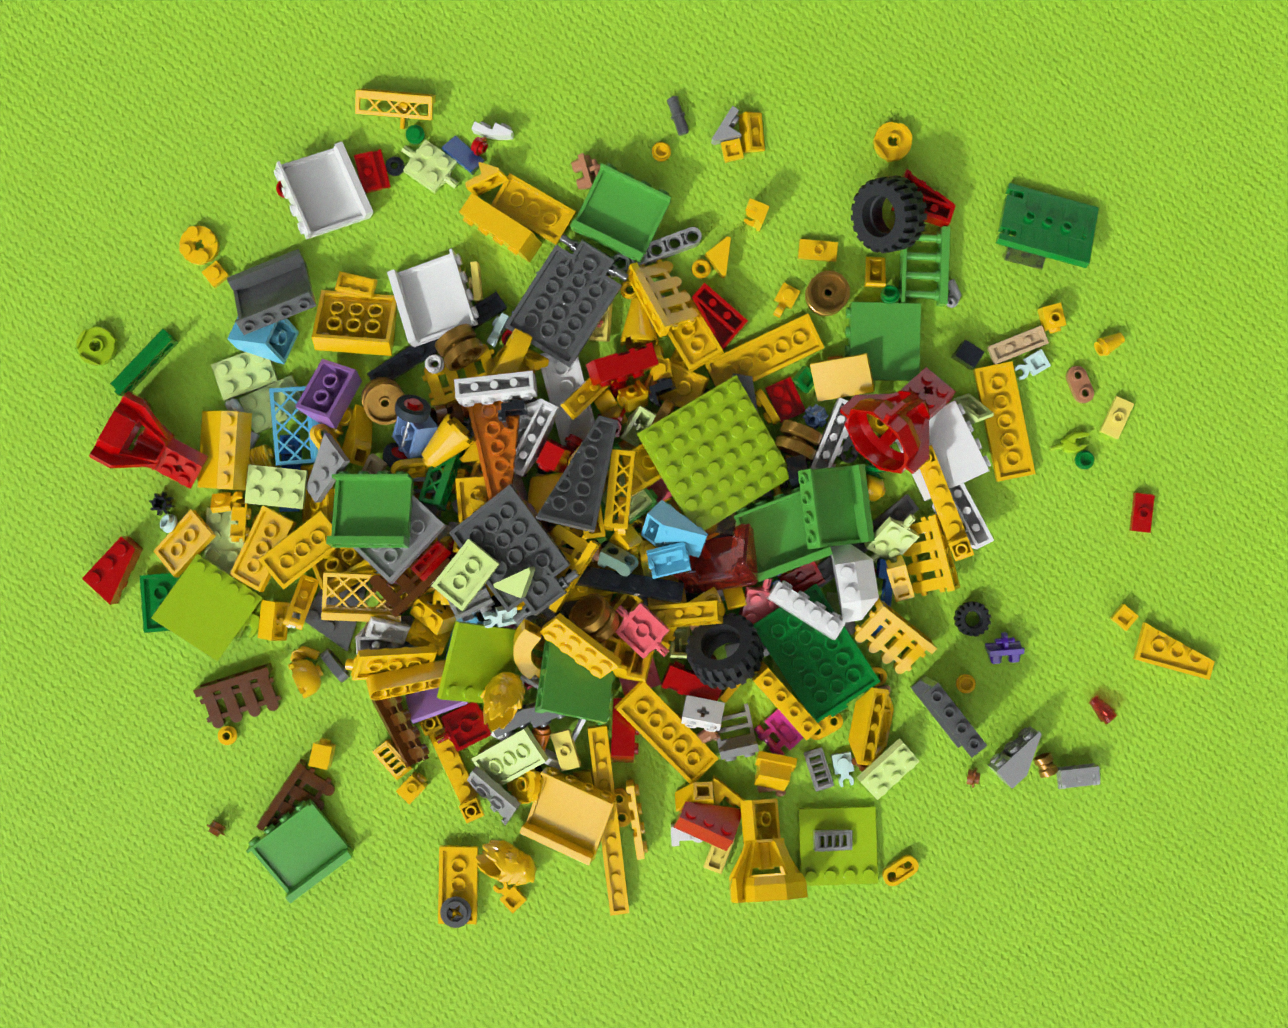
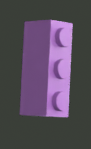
M322 359L295 407L316 422L336 429L362 380L355 369Z
M439 688L405 695L413 724L466 705L468 702L441 700L437 698Z

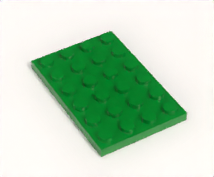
M817 584L803 591L810 596L808 600L814 604L818 601L826 606L825 610L830 614L835 612ZM781 607L753 624L762 644L805 710L817 723L881 682L845 626L836 640H832Z

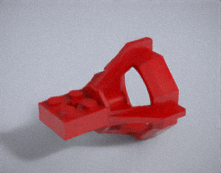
M925 367L900 391L891 394L855 395L841 407L840 413L847 418L845 427L855 449L876 468L899 474L907 469L911 474H914L929 460V420L952 400L956 391ZM867 414L878 418L889 427L880 438L872 430ZM898 439L904 453L898 452L890 448V446Z
M128 391L122 396L120 403L110 416L89 457L109 468H152L151 470H156L162 475L191 489L208 456L175 439L174 433L172 434L153 414L149 402L136 393ZM143 425L145 429L138 436L134 444L135 447L133 448V450H128L133 440L135 439L137 433L139 432L141 426Z

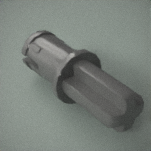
M678 96L667 99L672 115L671 120L674 121L678 135L683 136L689 133L684 118L685 112L682 111Z

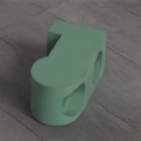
M609 542L600 551L598 566L602 568L608 566L616 570L620 575L628 576L638 566V560L628 551Z

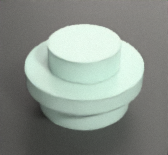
M173 514L164 515L160 522V528L166 533L172 532L178 524L177 517Z

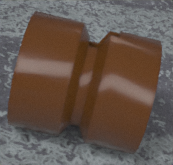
M458 402L447 403L446 407L444 404L431 406L430 417L438 427L447 414H450V419L455 417L464 424L463 409Z

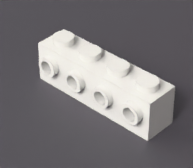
M533 371L454 379L455 398L464 407L474 406L475 403L489 405L493 404L494 401L510 402L513 399L531 400L532 397H537L536 377Z
M842 398L836 400L823 431L822 440L816 448L815 457L808 467L809 469L833 468L836 466L834 461L836 456L839 457L842 452V441L847 439L849 435L845 427L847 418L840 413L841 407L848 402L847 400Z
M784 580L782 583L777 581L766 597L768 600L832 640H836L846 624L842 621V616L835 612L830 614L825 610L826 606L818 601L814 604L808 600L810 596L802 591L795 592L792 590L793 586Z

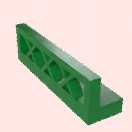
M162 329L110 383L116 389L114 392L118 396H123L128 391H133L179 342L166 329Z
M465 450L437 467H429L418 499L420 502L434 505L438 510H446L453 484L462 462L460 458L464 455ZM440 470L442 473L441 479L433 482V473ZM434 488L436 491L434 500L425 498L427 491Z

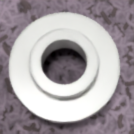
M436 354L429 356L425 361L426 369L433 374L441 372L444 368L443 358ZM438 362L437 367H432V364Z

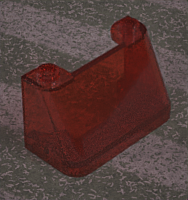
M740 524L735 527L734 536L706 540L699 557L689 555L691 570L673 574L679 582L684 583L683 588L690 593H703L713 587L716 590L756 584L758 582V566L753 528L750 524Z

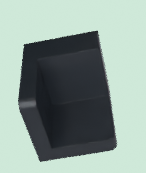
M965 339L960 343L951 358L971 370L976 367L984 351Z

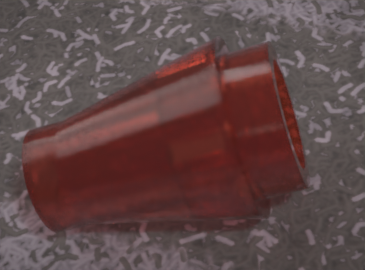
M1095 696L1088 702L1100 722L1108 724L1118 715L1113 707L1098 696Z

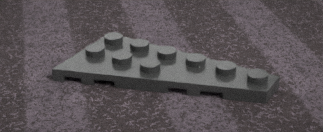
M603 416L597 418L535 519L594 533L618 420Z
M360 582L355 584L351 588H356L360 584ZM362 586L356 593L362 599L365 598L367 589ZM321 589L311 603L305 622L344 650L349 651L357 621L321 620L323 590ZM347 589L339 595L344 598L350 591ZM353 594L345 600L349 606H355L360 602ZM329 596L326 605H336L340 600L336 596L333 598Z

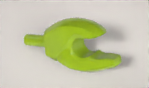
M1071 433L1063 438L1060 444L1050 446L1049 450L1062 449L1063 452L1067 453L1080 452L1087 444L1077 445L1076 439L1089 436L1090 433Z
M261 602L256 611L252 612L238 632V638L242 637L248 625L252 628L249 638L254 637L258 633Z

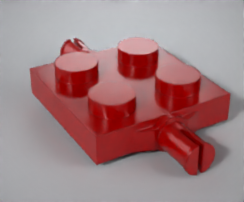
M470 702L441 716L445 732L436 736L435 739L438 740V744L449 739L456 751L459 752L491 736L492 733L488 723L484 724L483 711L477 703Z

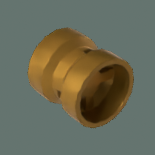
M1046 752L1033 758L1035 765L1039 768L1038 773L1041 778L1052 776L1059 771L1057 765L1052 761L1053 756L1051 752Z

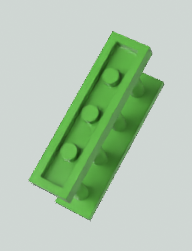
M943 226L936 234L922 233L919 240H916L935 241L938 244V251L936 253L907 252V248L900 250L899 288H897L900 292V298L898 303H905V298L934 299L936 306L948 304L950 227ZM907 260L935 261V263H938V270H935V272L906 271ZM906 279L934 280L937 282V289L934 291L906 290Z

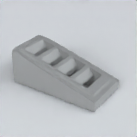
M822 747L804 752L803 754L815 791L833 787L834 783ZM817 755H820L821 757L819 759L810 761L809 759ZM818 763H822V764H823V766H819V767H816V768H812V765H815V764H818ZM825 770V773H824V774H821V775H818V776H815V774H814V773H817V772H820V771ZM825 778H827L828 780L826 782H822L819 784L817 783L818 780H822Z
M813 830L814 851L852 850V830ZM835 835H839V845H835ZM843 835H847V845H843ZM820 836H824V845H821ZM828 836H831V845H828Z

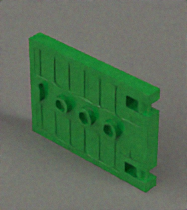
M1009 183L1005 194L1009 195L1004 199L998 232L1002 233H999L997 236L996 244L1087 268L1091 259L1099 207Z

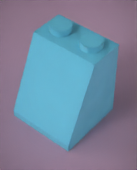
M286 318L243 335L235 322L227 339L239 350L285 364L299 331Z

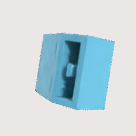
M661 500L647 513L641 536L656 547L685 542L689 555L699 557L708 534L701 527L692 523L686 516L676 511L672 505Z

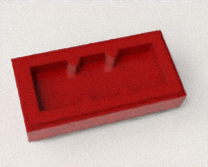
M1133 494L1129 531L1151 533L1155 495Z
M438 540L411 567V570L424 582L451 552Z

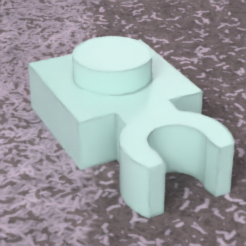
M504 313L496 316L492 324L494 326L493 332L487 340L488 344L496 346L499 337L505 330L504 326L509 320V316Z
M1041 349L1023 359L1026 365H1018L1014 368V371L1023 370V375L1018 378L1022 380L1028 376L1029 372L1034 376L1051 365Z
M503 606L495 607L496 612L494 613L490 611L482 613L485 620L489 619L488 621H483L485 628H491L495 624L498 627L516 624L513 616L517 614V607L507 612Z
M851 752L831 754L835 775L840 774L838 779L839 785L843 787V780L846 778L849 779L850 785H853L854 780L849 775V772L854 771L851 762Z

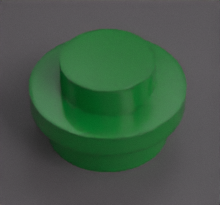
M419 125L408 127L406 130L408 142L414 145L423 142L425 138L423 128Z
M887 285L881 291V300L887 304L895 303L900 298V292L895 286Z
M1083 450L1076 454L1074 461L1078 468L1085 470L1093 466L1094 456L1091 452Z

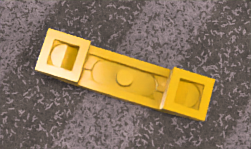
M515 328L506 342L507 347L490 375L516 373L533 337Z

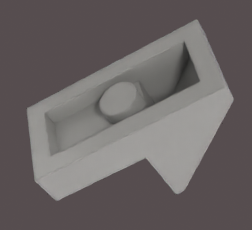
M734 106L731 107L712 138L711 143L713 145L738 138L741 139L742 134L733 129L740 118L738 117L739 109Z

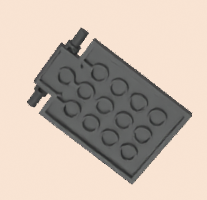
M563 234L560 241L569 246L570 250L574 253L571 254L555 245L504 327L511 332L517 328L533 337L531 340L532 345L571 368L622 287L621 284L606 276L607 273L612 276L615 275L623 281L627 280L629 274L618 268L619 266L614 263L616 261L614 258L583 239L581 242L578 240L574 241Z
M510 484L451 530L449 534L460 548L468 539H471L500 563V566L486 584L507 612H510L524 601L525 605L522 607V610L513 616L514 621L518 623L526 616H531L532 614L537 616L567 593L566 588L570 586L569 583L576 579L579 573L574 569L565 577L562 576L559 579L556 577L570 566L571 563L539 520L535 519L536 516L513 485ZM533 566L535 568L527 595L523 598L496 589L493 585Z

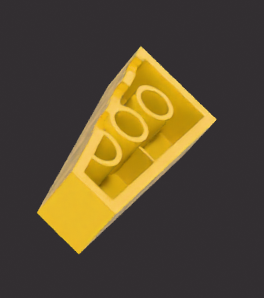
M473 193L459 211L464 217L463 221L471 227L474 224L483 235H490L497 244L505 245L511 253L516 256L518 254L529 263L542 245L541 241L532 231Z

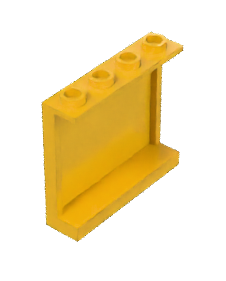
M761 662L762 666L759 671L754 672L755 676L752 680L807 741L821 726L780 682L768 666Z
M547 766L540 774L542 779L540 781L538 799L533 802L527 821L522 826L520 834L586 865H590L595 859L617 798L608 791L596 789L594 785L583 783L573 775H565L559 769Z

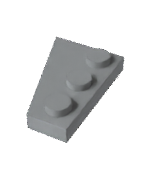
M324 433L306 490L315 502H322L336 482L332 478V474H339L350 462L332 435Z
M476 766L467 781L482 798L489 800L490 808L494 813L496 811L500 813L503 817L501 821L506 825L521 803L517 801L516 797L506 792L499 783L492 780L484 770Z

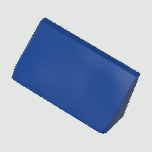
M456 136L442 147L446 154L456 160L471 175L479 168L478 162L483 163L485 161L480 156L475 155L471 148Z

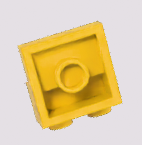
M415 618L405 641L418 647L436 646V655L441 656L452 631L436 635Z

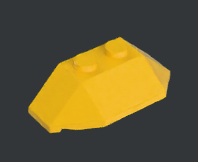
M872 687L855 702L848 741L857 764L871 765L887 747L894 711L892 700L889 696L890 692L887 689Z

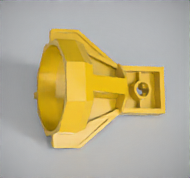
M777 799L740 801L744 847L729 876L730 901L732 903L764 902L808 897L806 879L791 859L784 842L785 839L780 836ZM779 867L781 873L752 875L753 868L763 870Z

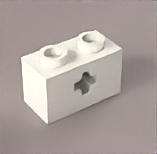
M687 695L681 723L689 728L702 727L709 732L720 731L725 703Z

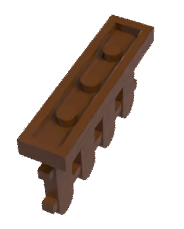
M430 544L422 553L425 554L433 545ZM447 557L418 586L415 585V582L419 579L417 575L410 579L403 572L395 581L401 587L397 593L388 585L384 577L373 575L370 578V584L373 586L371 591L373 593L378 591L387 601L385 603L386 607H393L390 611L395 618L400 617L432 586L452 559ZM417 558V559L409 566V568L411 569V567H412L419 559ZM406 592L408 595L402 599L401 596Z
M271 662L198 685L193 691L196 698L200 696L203 698L200 699L201 705L205 704L209 717L206 718L207 722H212L215 728H221L225 724L224 718L230 716L233 722L237 723L243 718L242 712L247 710L253 717L261 713V706L267 705L270 711L277 710L280 705L279 700L282 698L280 694L276 695L273 687L274 676H269L273 670ZM259 686L264 697L260 701H258L254 688ZM240 692L246 704L241 707L236 696ZM223 698L228 711H221L218 699Z
M396 696L382 700H372L406 768L422 761V759L423 761L428 759L429 749L420 742L418 728L412 726L409 711L403 709L401 705L402 697Z
M300 758L258 821L256 827L263 831L266 826L268 827L271 824L275 826L280 822L279 819L285 813L289 812L291 814L295 811L296 806L293 805L295 799L299 802H307L311 799L322 811L324 801L320 797L322 794L330 796L335 791V786L330 783L332 779L327 777L325 780L315 774L313 767L307 769V762ZM297 779L302 780L299 786L295 784ZM306 783L318 790L316 795L303 789ZM287 794L291 796L288 801L285 800ZM276 811L280 812L278 817L274 816Z

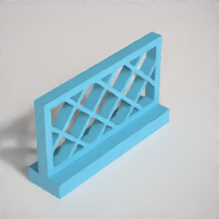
M306 386L269 388L276 466L315 463L319 450L310 438V429L320 423L309 416L301 423L294 417L298 409L290 414L283 408L289 399L297 404V401L292 396L296 391H304ZM282 392L288 398L280 406L274 401V393ZM280 409L290 416L283 425L276 420V414ZM291 418L300 425L294 433L284 427ZM302 427L309 433V437L305 442H302L295 436ZM282 428L291 435L285 444L277 437ZM292 438H295L302 444L295 453L286 446ZM303 446L310 451L311 459L303 460L297 455ZM283 448L293 454L288 461H280L279 453Z

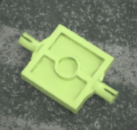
M426 139L419 149L415 151L407 145L402 148L401 152L410 157L408 164L403 169L407 175L434 194L445 183L454 189L457 188L459 182L450 177L452 170L457 165L456 160Z
M909 514L904 521H896L889 517L874 533L875 541L864 543L867 549L874 552L870 556L873 559V564L879 558H885L895 563L897 556L903 555L919 538L918 533L909 527L916 520L914 515Z

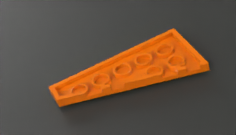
M494 401L493 404L489 405L475 403L474 406L468 407L489 500L510 484L513 485L520 415L508 416L509 427H504L503 423L499 422L498 410H501V403L508 402Z

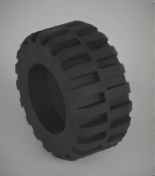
M895 175L869 180L859 188V193H856L853 199L855 201L851 207L853 215H851V221L854 223V226H852L853 230L857 232L859 241H863V245L868 249L871 248L873 252L890 253L911 247L921 237V231H924L926 225L924 220H927V213H925V208H927L926 202L922 200L924 196L921 191L918 192V187L914 183H910L909 179ZM886 198L891 202L895 211V224L892 230L886 226L882 217V207Z
M734 613L724 614L722 616V624L695 627L692 631L693 635H690L687 641L686 653L688 662L697 678L704 685H708L713 689L717 687L719 690H726L727 687L733 689L737 688L736 685L747 683L746 680L752 679L755 676L754 672L759 671L762 666L760 662L764 660V646L756 628L750 620H746L741 615L737 617ZM727 643H739L738 649L731 656L720 660L711 659L714 651L720 646Z

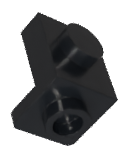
M662 378L657 381V384L649 386L651 392L648 395L652 404L655 403L656 406L661 407L662 403L659 396L677 388L671 378Z
M520 399L501 403V410H498L499 422H502L504 427H509L508 416L528 414L525 401Z

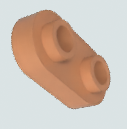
M1080 366L1068 369L1066 380L1074 399L1079 403L1091 401L1094 397V390L1085 369ZM1076 372L1080 374L1079 379L1075 378ZM1083 390L1087 391L1086 397L1082 395Z

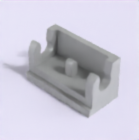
M1094 763L1057 767L1059 770L1056 773L1058 789L1100 785V768Z

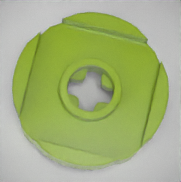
M93 327L80 333L77 338L76 348L84 362L96 366L106 365L114 358L118 341L107 329ZM99 341L101 348L94 351L93 343H98Z

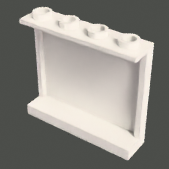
M343 142L336 143L333 149L282 165L280 161L276 163L275 177L277 181L282 183L283 195L285 199H289L291 204L290 211L294 217H297L299 222L297 223L298 229L301 234L305 235L306 240L371 218L373 210Z
M452 248L449 249L450 254L401 272H396L394 269L387 272L408 343L413 347L439 339L444 333L459 325H478L477 318L479 314L471 302L474 298L471 290L467 289L466 282H468L466 273L460 267L463 264L459 253L456 254Z
M956 401L945 405L929 420V445H932L949 489L989 472L988 467L991 466L987 456L982 457L980 449H982L981 443L978 438H973L971 432L974 429L970 421L965 422L962 416L965 414L961 403L957 404ZM897 439L896 443L900 451L904 453L899 440ZM918 469L912 476L924 501L931 499L921 470Z

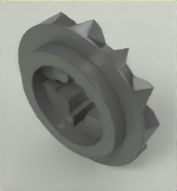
M457 896L448 898L442 904L440 910L443 922L453 928L464 926L471 917L470 903L464 898ZM460 906L459 912L461 915L457 914L452 918L453 911L451 909Z

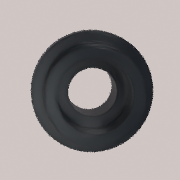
M394 156L386 161L385 167L390 175L399 176L404 172L405 164L401 158ZM393 163L398 164L396 169L392 168Z

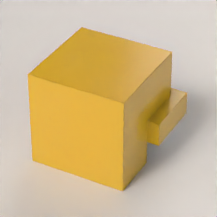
M618 638L621 644L617 657L622 662L619 667L613 670L617 678L646 683L654 650L643 659L622 638Z
M759 751L755 760L757 768L754 785L785 791L790 782L791 772L796 767L797 758Z

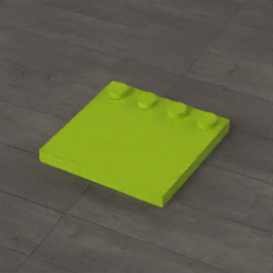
M197 554L151 618L218 661L263 596Z
M455 621L437 698L441 700L484 703L480 696L491 679L502 672H515L513 639L516 629L498 626L485 628L483 624Z
M874 805L798 808L800 872L805 877L807 886L878 884L876 807ZM813 830H852V850L814 851ZM835 835V845H839V835ZM843 835V845H847V835ZM820 836L821 845H824V836ZM828 836V845H831V836Z

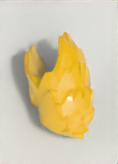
M511 672L497 674L486 685L485 690L480 697L484 702V724L488 723L491 731H495L499 727L504 729L514 718L517 710L522 708L525 687L519 675Z
M490 840L488 844L482 845V848L485 850L482 851L483 854L475 857L479 863L478 868L499 882H508V885L515 884V886H519L529 882L533 883L535 880L537 869L531 856L507 841Z

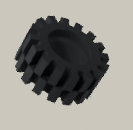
M974 601L964 602L963 605L958 606V610H955L956 616H954V620L956 623L954 624L965 635L975 637L979 636V634L982 635L985 633V630L989 629L988 625H991V614L988 613L989 610L983 604ZM972 611L979 615V622L975 626H969L965 621L966 615Z

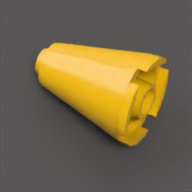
M636 296L630 303L620 345L622 347L626 345V349L634 347L638 349L651 342L653 347L658 346L657 332Z
M447 414L422 452V461L428 467H437L476 442L475 438L472 437L470 439L468 436L470 431L455 417L450 419V414Z

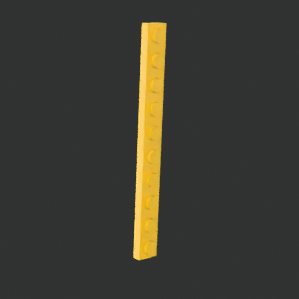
M607 724L587 727L595 788L601 791H608L615 797ZM615 802L601 840L610 916L629 913L617 805Z

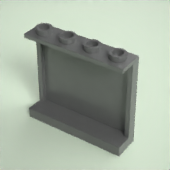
M299 249L227 277V281L234 292L238 319L235 322L243 335L317 306L307 264Z
M924 675L910 686L956 747L963 746L972 758L987 746L938 682Z

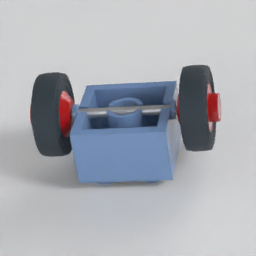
M402 395L397 399L395 404L397 420L392 435L396 442L388 444L383 451V461L390 468L399 460L423 458L422 452L438 428L437 424L430 417L431 406L425 399L416 395Z

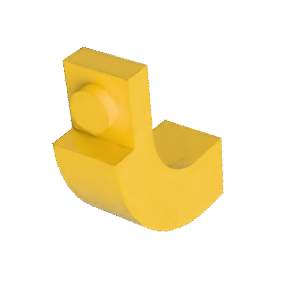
M524 618L514 634L513 656L519 671L531 680L534 675L540 678L542 660L534 655L532 649L541 639V634L539 633L541 627Z

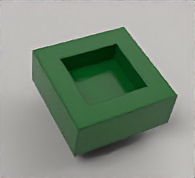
M802 366L792 381L804 393H809L814 386L812 372L808 366Z

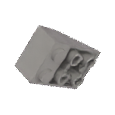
M1030 726L1022 729L1018 733L1019 737L1014 741H1009L1004 746V750L1000 754H995L988 764L993 772L1012 789L1027 776L1041 737V733Z

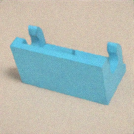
M685 542L646 551L653 579L691 570L689 552Z

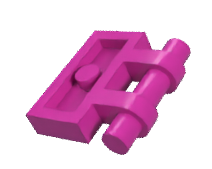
M778 708L764 720L768 725L765 730L760 725L754 728V731L758 734L757 737L769 746V750L773 754L784 755L785 753L781 750V747L785 745L791 750L804 738ZM772 732L780 739L776 743L769 736Z

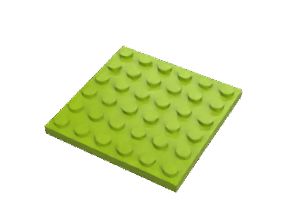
M737 375L637 433L682 514L704 531L789 479L787 464Z

